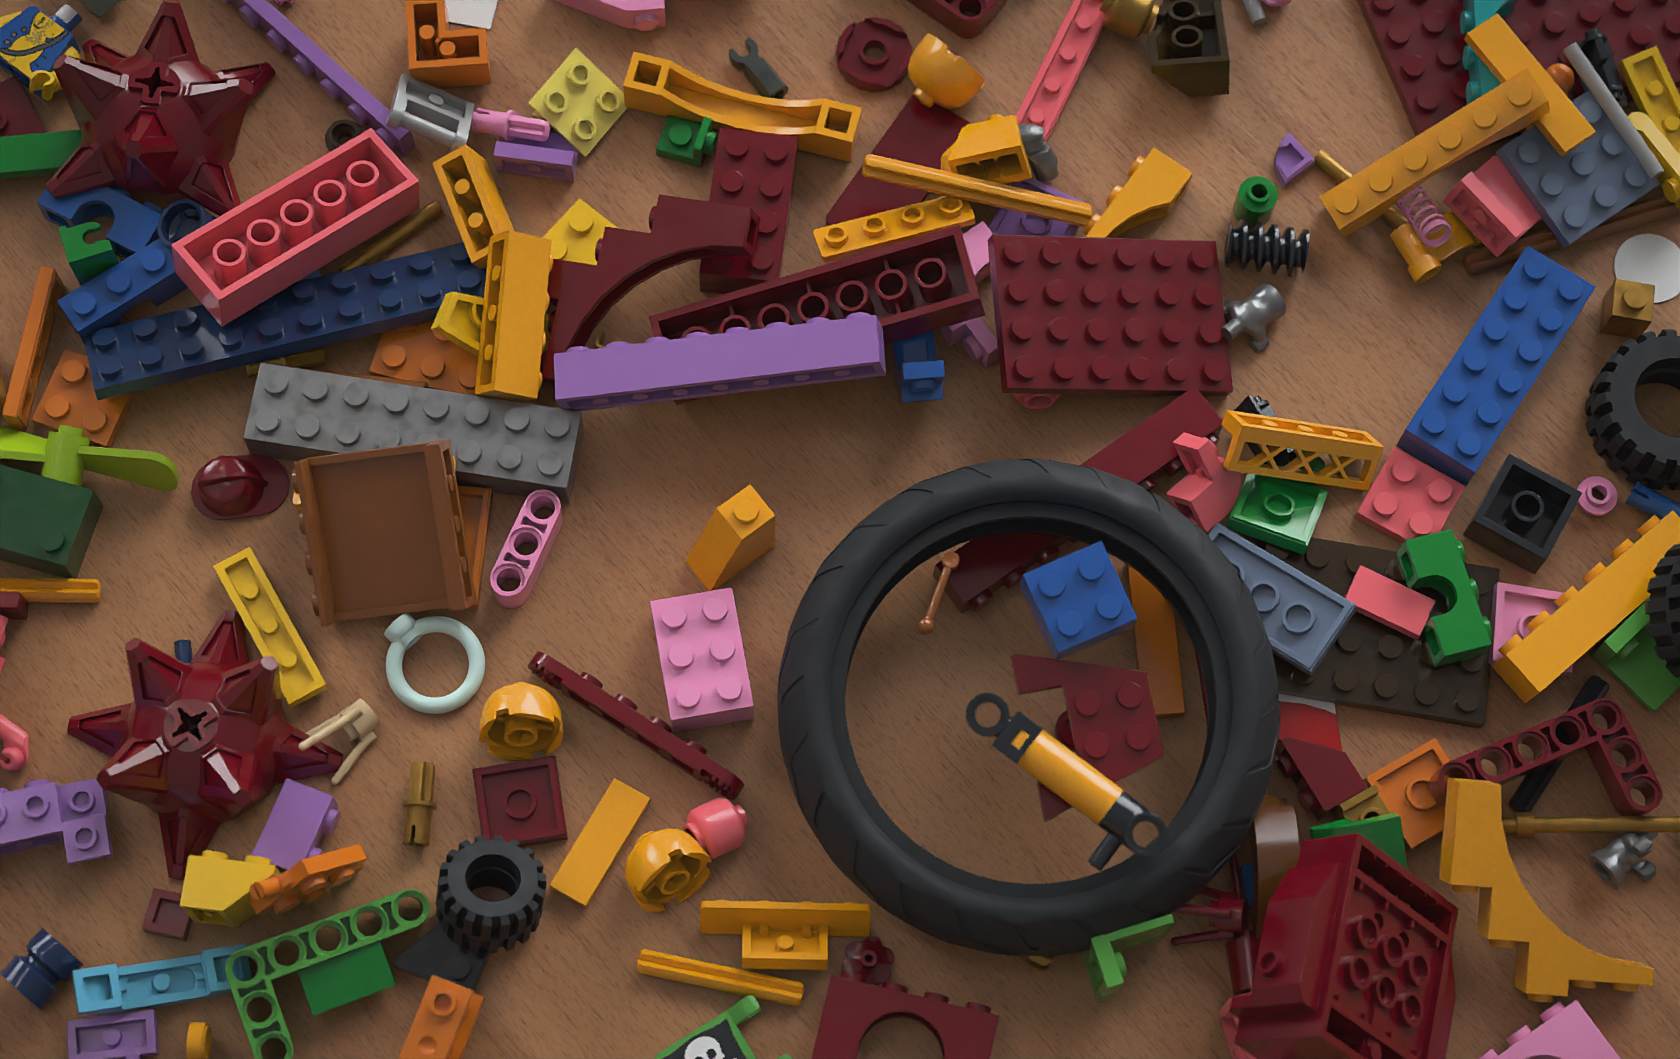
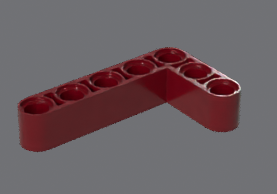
M1607 698L1597 699L1451 760L1433 774L1428 786L1433 800L1445 806L1447 787L1444 784V775H1450L1458 779L1491 781L1502 786L1586 750L1615 809L1621 816H1644L1659 806L1663 795L1661 785L1625 713L1618 703ZM1593 713L1600 714L1605 718L1607 722L1606 730L1595 725L1592 718ZM1557 728L1563 729L1568 733L1571 739L1570 745H1565L1557 739L1555 734ZM1519 744H1524L1531 748L1534 754L1533 761L1526 760L1520 755L1518 750ZM1612 751H1618L1625 757V768L1614 763L1611 756ZM1485 759L1494 763L1497 769V776L1486 774L1481 767V760ZM1631 788L1639 790L1644 795L1645 806L1638 805L1633 801L1630 794Z

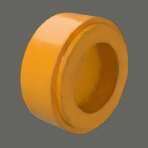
M191 1022L187 1034L186 1059H209L211 1052V1027L207 1022Z

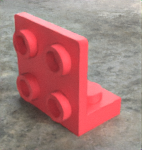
M1498 156L1491 157L1474 173H1468L1443 200L1497 258L1542 219Z

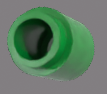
M1260 176L1246 179L1240 185L1233 205V213L1237 221L1245 219L1248 228H1252L1255 222H1262L1265 225L1271 218L1278 199L1275 185L1269 179Z

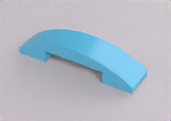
M246 944L203 950L200 955L123 967L111 964L72 970L78 1015L144 1010L232 993L226 977L225 966L231 954L245 948ZM246 956L238 958L232 966V973L235 978L244 982L252 979L249 959Z

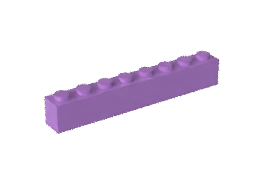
M858 312L848 315L846 319L838 320L816 317L807 320L805 324L797 325L775 322L768 324L764 329L749 330L745 327H734L726 330L725 333L709 335L705 332H693L681 339L670 340L666 337H652L647 339L646 343L631 345L627 342H611L606 345V348L571 347L564 353L554 354L555 400L562 409L580 412L886 376L883 329L877 315Z

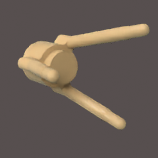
M359 698L334 717L305 732L310 737L301 742L298 747L304 751L337 730H340L350 742L356 738L360 741L331 779V783L337 785L364 749L377 739L372 730L380 725V721L372 708L363 699Z

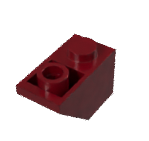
M1292 737L1282 739L1277 745V755L1274 759L1278 769L1285 778L1291 777L1299 790L1296 794L1301 806L1308 814L1313 813L1317 821L1329 816L1336 810L1339 804L1368 788L1346 752Z

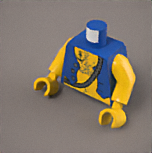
M64 4L51 18L36 6H29L24 11L0 17V67L11 76L16 75L19 82L26 86L29 92H34L45 102L51 100L54 92L62 89L53 69L55 60L62 55L81 59L79 46L75 37L70 32L82 21V18L67 4Z

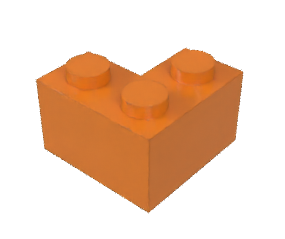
M405 0L408 61L412 78L435 88L492 84L490 49L486 28L449 30V17L445 0Z

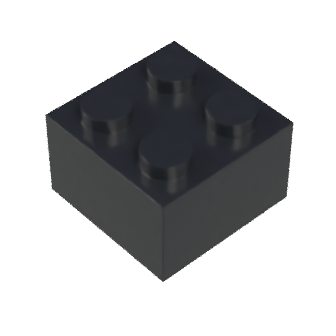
M1509 453L1498 469L1463 536L1525 570L1536 574L1547 560L1582 492Z

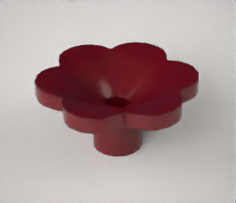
M868 936L862 942L852 941L847 945L845 951L847 958L842 964L843 972L866 977L865 983L874 985V983L882 985L883 982L889 981L891 977L889 967L894 962V953L890 948L882 947L879 938ZM870 957L873 961L866 962L865 958Z

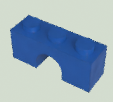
M117 185L55 199L45 189L37 201L45 219L60 227L66 225L67 228L90 222L98 217L114 219L113 226L105 238L110 241L115 254L124 259L159 239L157 226L163 210L151 202H145L143 205L133 200L127 191Z
M159 238L57 300L67 320L86 346L85 336L98 329L119 325L122 315L135 304L152 300L155 306L158 307L188 287L175 273L171 250Z

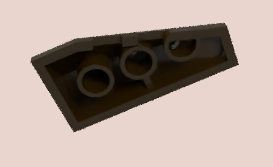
M1163 0L1162 6L1159 7L1154 29L1151 30L1148 38L1151 72L1189 97L1229 94L1230 57L1221 0Z

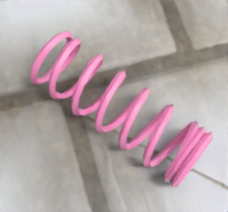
M1421 184L1418 186V190L1413 189L1404 196V200L1400 199L1396 202L1402 214L1407 217L1408 222L1413 226L1414 231L1418 233L1419 238L1426 246L1437 247L1448 240L1452 231L1451 225L1444 219L1442 214H1439L1438 208L1433 206V200L1427 197V192L1422 190ZM1420 193L1423 194L1424 198L1416 200L1409 208L1405 207L1406 202L1412 201ZM1425 201L1429 202V206L1420 209L1415 216L1411 215L1412 210L1421 207ZM1431 209L1435 210V214L1426 217L1421 224L1416 223L1418 218L1428 214ZM1439 225L1436 229L1429 231L1433 227ZM1443 225L1446 226V233L1439 239H1426V235L1435 233Z

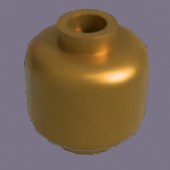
M1103 0L1099 11L1106 13L1104 25L1107 29L1130 39H1136L1142 33L1148 35L1160 6L1155 5V0Z

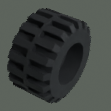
M485 835L476 836L475 843L471 844L468 840L459 843L458 851L452 849L446 856V862H442L438 878L436 915L438 921H443L442 929L446 935L454 933V942L460 946L466 942L470 944L469 950L479 952L480 947L488 948V953H497L498 947H504L506 951L515 948L516 941L522 944L530 938V931L535 932L539 926L546 892V874H542L543 865L540 859L533 860L534 852L529 847L522 850L520 842L515 839L505 842L502 841L503 836L494 835L493 840H486ZM483 886H493L506 891L511 897L503 901L490 902L476 897L471 891Z

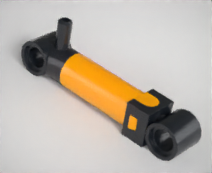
M994 693L976 695L969 702L966 708V719L968 725L976 734L982 737H996L997 739L992 744L994 748L1108 833L1088 859V863L1097 870H1103L1122 844L1139 856H1152L1164 848L1168 840V830L1166 824L1159 816L1044 731L1043 728L1019 710L1011 717L1007 703ZM986 703L996 705L1001 712L999 722L990 728L979 725L976 719L978 708ZM1150 822L1157 828L1158 839L1153 846L1148 848L1141 847L1134 841L1133 830L1137 824Z

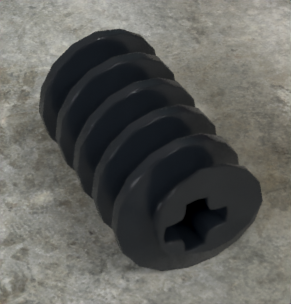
M1240 219L1235 229H1233L1232 221H1230L1224 250L1225 267H1230L1234 258L1238 257L1242 270L1246 269L1250 260H1254L1256 272H1261L1266 262L1270 263L1273 275L1277 274L1281 265H1285L1287 276L1292 278L1297 267L1301 268L1302 273L1304 272L1309 250L1310 232L1307 229H1303L1296 239L1294 228L1287 227L1280 237L1279 228L1276 224H1271L1267 233L1264 234L1262 222H1255L1249 232L1245 219Z

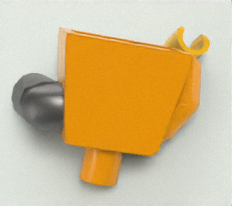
M993 114L986 121L964 126L956 142L941 157V170L1000 184L1030 179L1032 176L1030 165L1036 179L1040 182L1051 181L1059 174L1057 168L1058 157L1043 137L1045 130L1035 124L1025 123L1019 125L1017 117L1014 115L1004 117L999 114Z

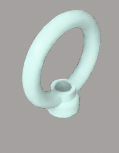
M404 613L384 632V636L391 642L386 656L388 683L398 699L408 707L428 714L447 713L463 706L478 691L485 673V655L477 636L463 623L443 616H430L415 620L409 613ZM439 632L454 637L463 645L467 652L469 668L464 682L456 691L443 697L434 698L423 696L408 685L403 674L402 661L405 651L417 643L422 635Z

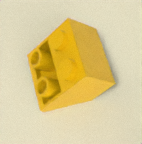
M206 850L202 852V856L189 855L180 907L194 923L237 928L256 914L249 901L252 898L250 894L251 884L267 880L269 877L280 875L281 873L275 865H270V859L260 856H245V861L228 860V854L218 851Z

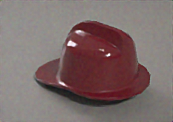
M258 454L219 456L198 470L192 481L191 496L195 507L203 515L213 520L261 516L273 512L283 504L289 493L290 481L286 469L277 460L269 456Z

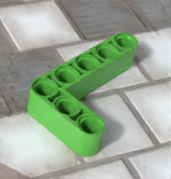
M403 890L232 953L225 966L226 977L254 1058L263 1059L260 1051L261 1046L270 1038L280 1039L286 1046V1054L283 1059H292L294 1052L271 980L416 928L424 923L429 915L430 905L427 897L419 890ZM403 898H414L421 905L420 916L415 921H406L400 917L398 904ZM364 912L374 913L380 919V930L373 936L363 935L357 928V919ZM323 927H332L340 935L339 945L332 951H324L316 944V933ZM281 942H291L296 945L299 950V958L295 964L282 966L277 963L274 958V949ZM246 956L255 960L258 972L253 979L244 982L235 978L232 973V966L238 958ZM257 997L265 998L272 1006V1013L269 1019L260 1023L249 1019L246 1012L247 1004L250 1000Z

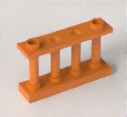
M432 975L398 1059H462L486 998L475 994L471 989Z

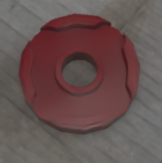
M870 17L865 18V21L858 22L857 24L854 22L846 27L838 39L836 61L839 72L849 84L859 90L880 92L890 90L904 80L908 74V64L913 49L906 32L901 26L889 19ZM876 47L881 49L885 56L881 60L871 61L865 57L864 52L869 48Z

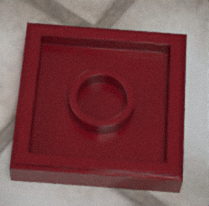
M555 755L472 769L481 835H485L486 840H493L494 835L503 836L502 841L510 842L511 839H515L520 842V847L568 839Z

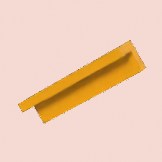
M1226 410L1221 424L1233 435L1223 466L1228 471L1369 491L1384 449L1366 431ZM1245 442L1257 443L1262 451L1260 454L1249 461L1239 460ZM1286 448L1293 449L1297 458L1283 467L1277 466L1273 457ZM1322 453L1328 454L1332 463L1319 472L1312 471L1308 462ZM1356 459H1364L1365 462L1359 478L1346 475L1343 469L1345 466Z

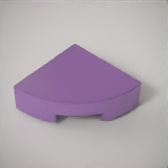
M1290 132L1281 141L1274 161L1276 176L1284 188L1310 169L1315 162V159Z

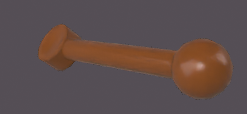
M954 552L944 554L942 559L944 568L926 615L917 623V629L923 635H928L934 630L932 620L951 571L959 565V556Z

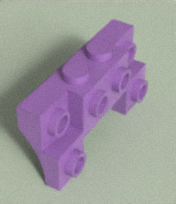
M97 778L60 786L56 782L50 783V780L39 779L27 782L24 785V789L8 792V789L0 788V855L64 842L67 862L71 867L77 866L79 862L102 857L107 859L114 858L110 836V806L107 790L102 789L96 780Z

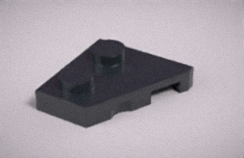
M441 921L398 957L394 964L396 968L427 981H430L431 976L435 975L475 991L491 953H488V948L480 947L479 952L469 950L470 944L466 942L462 946L455 943L454 933L446 935L442 929L443 921Z

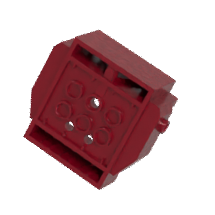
M1359 833L1303 840L1296 867L1290 868L1268 902L1251 985V994L1234 996L1231 999L1229 1012L1239 1019L1234 1044L1256 1059H1445L1456 1000L1452 945L1459 909Z

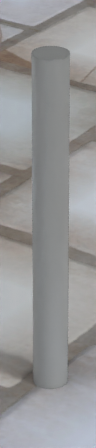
M1575 42L1566 47L1563 53L1650 179L1652 180L1662 174L1665 170L1578 44Z

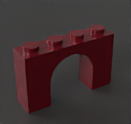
M841 972L840 977L831 975L811 1059H856L859 1046L868 1031L880 1022L893 1018L911 1019L928 1028L940 1045L942 1059H990L999 1015L991 1014L989 1006L974 1002H967L965 1007L949 1004V997L933 992H925L924 997L908 994L907 987L892 982H883L882 987L865 983L866 977L850 972Z

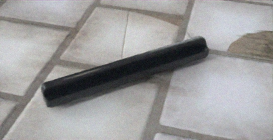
M1592 675L1586 681L1568 711L1604 698L1610 688L1609 684L1600 677ZM1557 728L1555 731L1557 739L1565 745H1570L1571 739L1568 733L1563 729ZM1564 759L1526 775L1510 799L1509 807L1516 812H1531Z

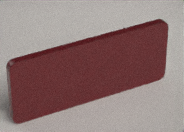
M912 95L871 154L941 170V157L943 153L956 142L961 129L971 123L949 109H945L935 103L931 108H928ZM861 166L826 215V225L830 226L924 201L929 192L866 178L862 175Z

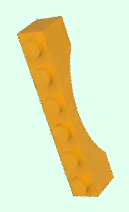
M633 52L623 84L625 107L665 117L670 115L702 124L705 116L712 118V128L717 130L725 128L798 137V150L847 162L852 160L861 128L862 107L825 98L785 100L748 94L706 80L671 60Z
M1528 68L1319 197L1343 237L1346 238L1377 219L1402 197L1443 169L1486 145L1518 132L1549 113V101Z
M1153 148L1146 158L1139 156L1127 174L1130 177L1124 187L1117 185L1113 189L1105 203L1109 207L1102 216L1095 214L1091 218L1083 234L1086 237L1119 238L1126 232L1143 224L1167 218L1188 190L1193 173L1156 148Z

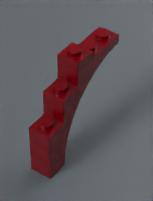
M659 194L657 206L652 207L649 215L651 233L605 227L603 238L597 241L595 248L597 265L553 259V266L548 276L547 292L550 303L556 307V311H552L549 317L548 331L551 335L548 348L541 355L540 371L542 378L555 386L554 354L564 353L571 347H585L593 330L609 310L633 288L661 271L691 260L710 257H753L761 218L751 207Z

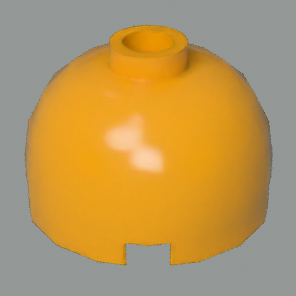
M929 33L917 45L910 56L908 74L916 87L912 94L928 108H931L935 103L945 109H956L967 104L985 85V80L960 55L958 57L947 50L949 46Z
M525 682L509 684L494 691L482 706L479 722V741L481 744L483 742L488 744V752L493 756L506 760L523 761L533 759L531 752H539L545 749L546 756L553 753L561 745L563 738L561 710L554 697L541 687Z
M679 829L650 831L638 838L625 863L626 882L632 896L642 909L647 912H661L667 910L663 903L678 896V903L681 904L702 887L711 872L707 867V862L711 863V858L697 840Z

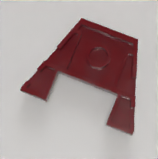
M1021 654L1011 656L1018 696L1056 688L1063 689L1076 755L1116 784L1164 756L1146 671ZM1037 781L1036 785L1044 822L1050 821L1072 808L1069 803L1040 781Z

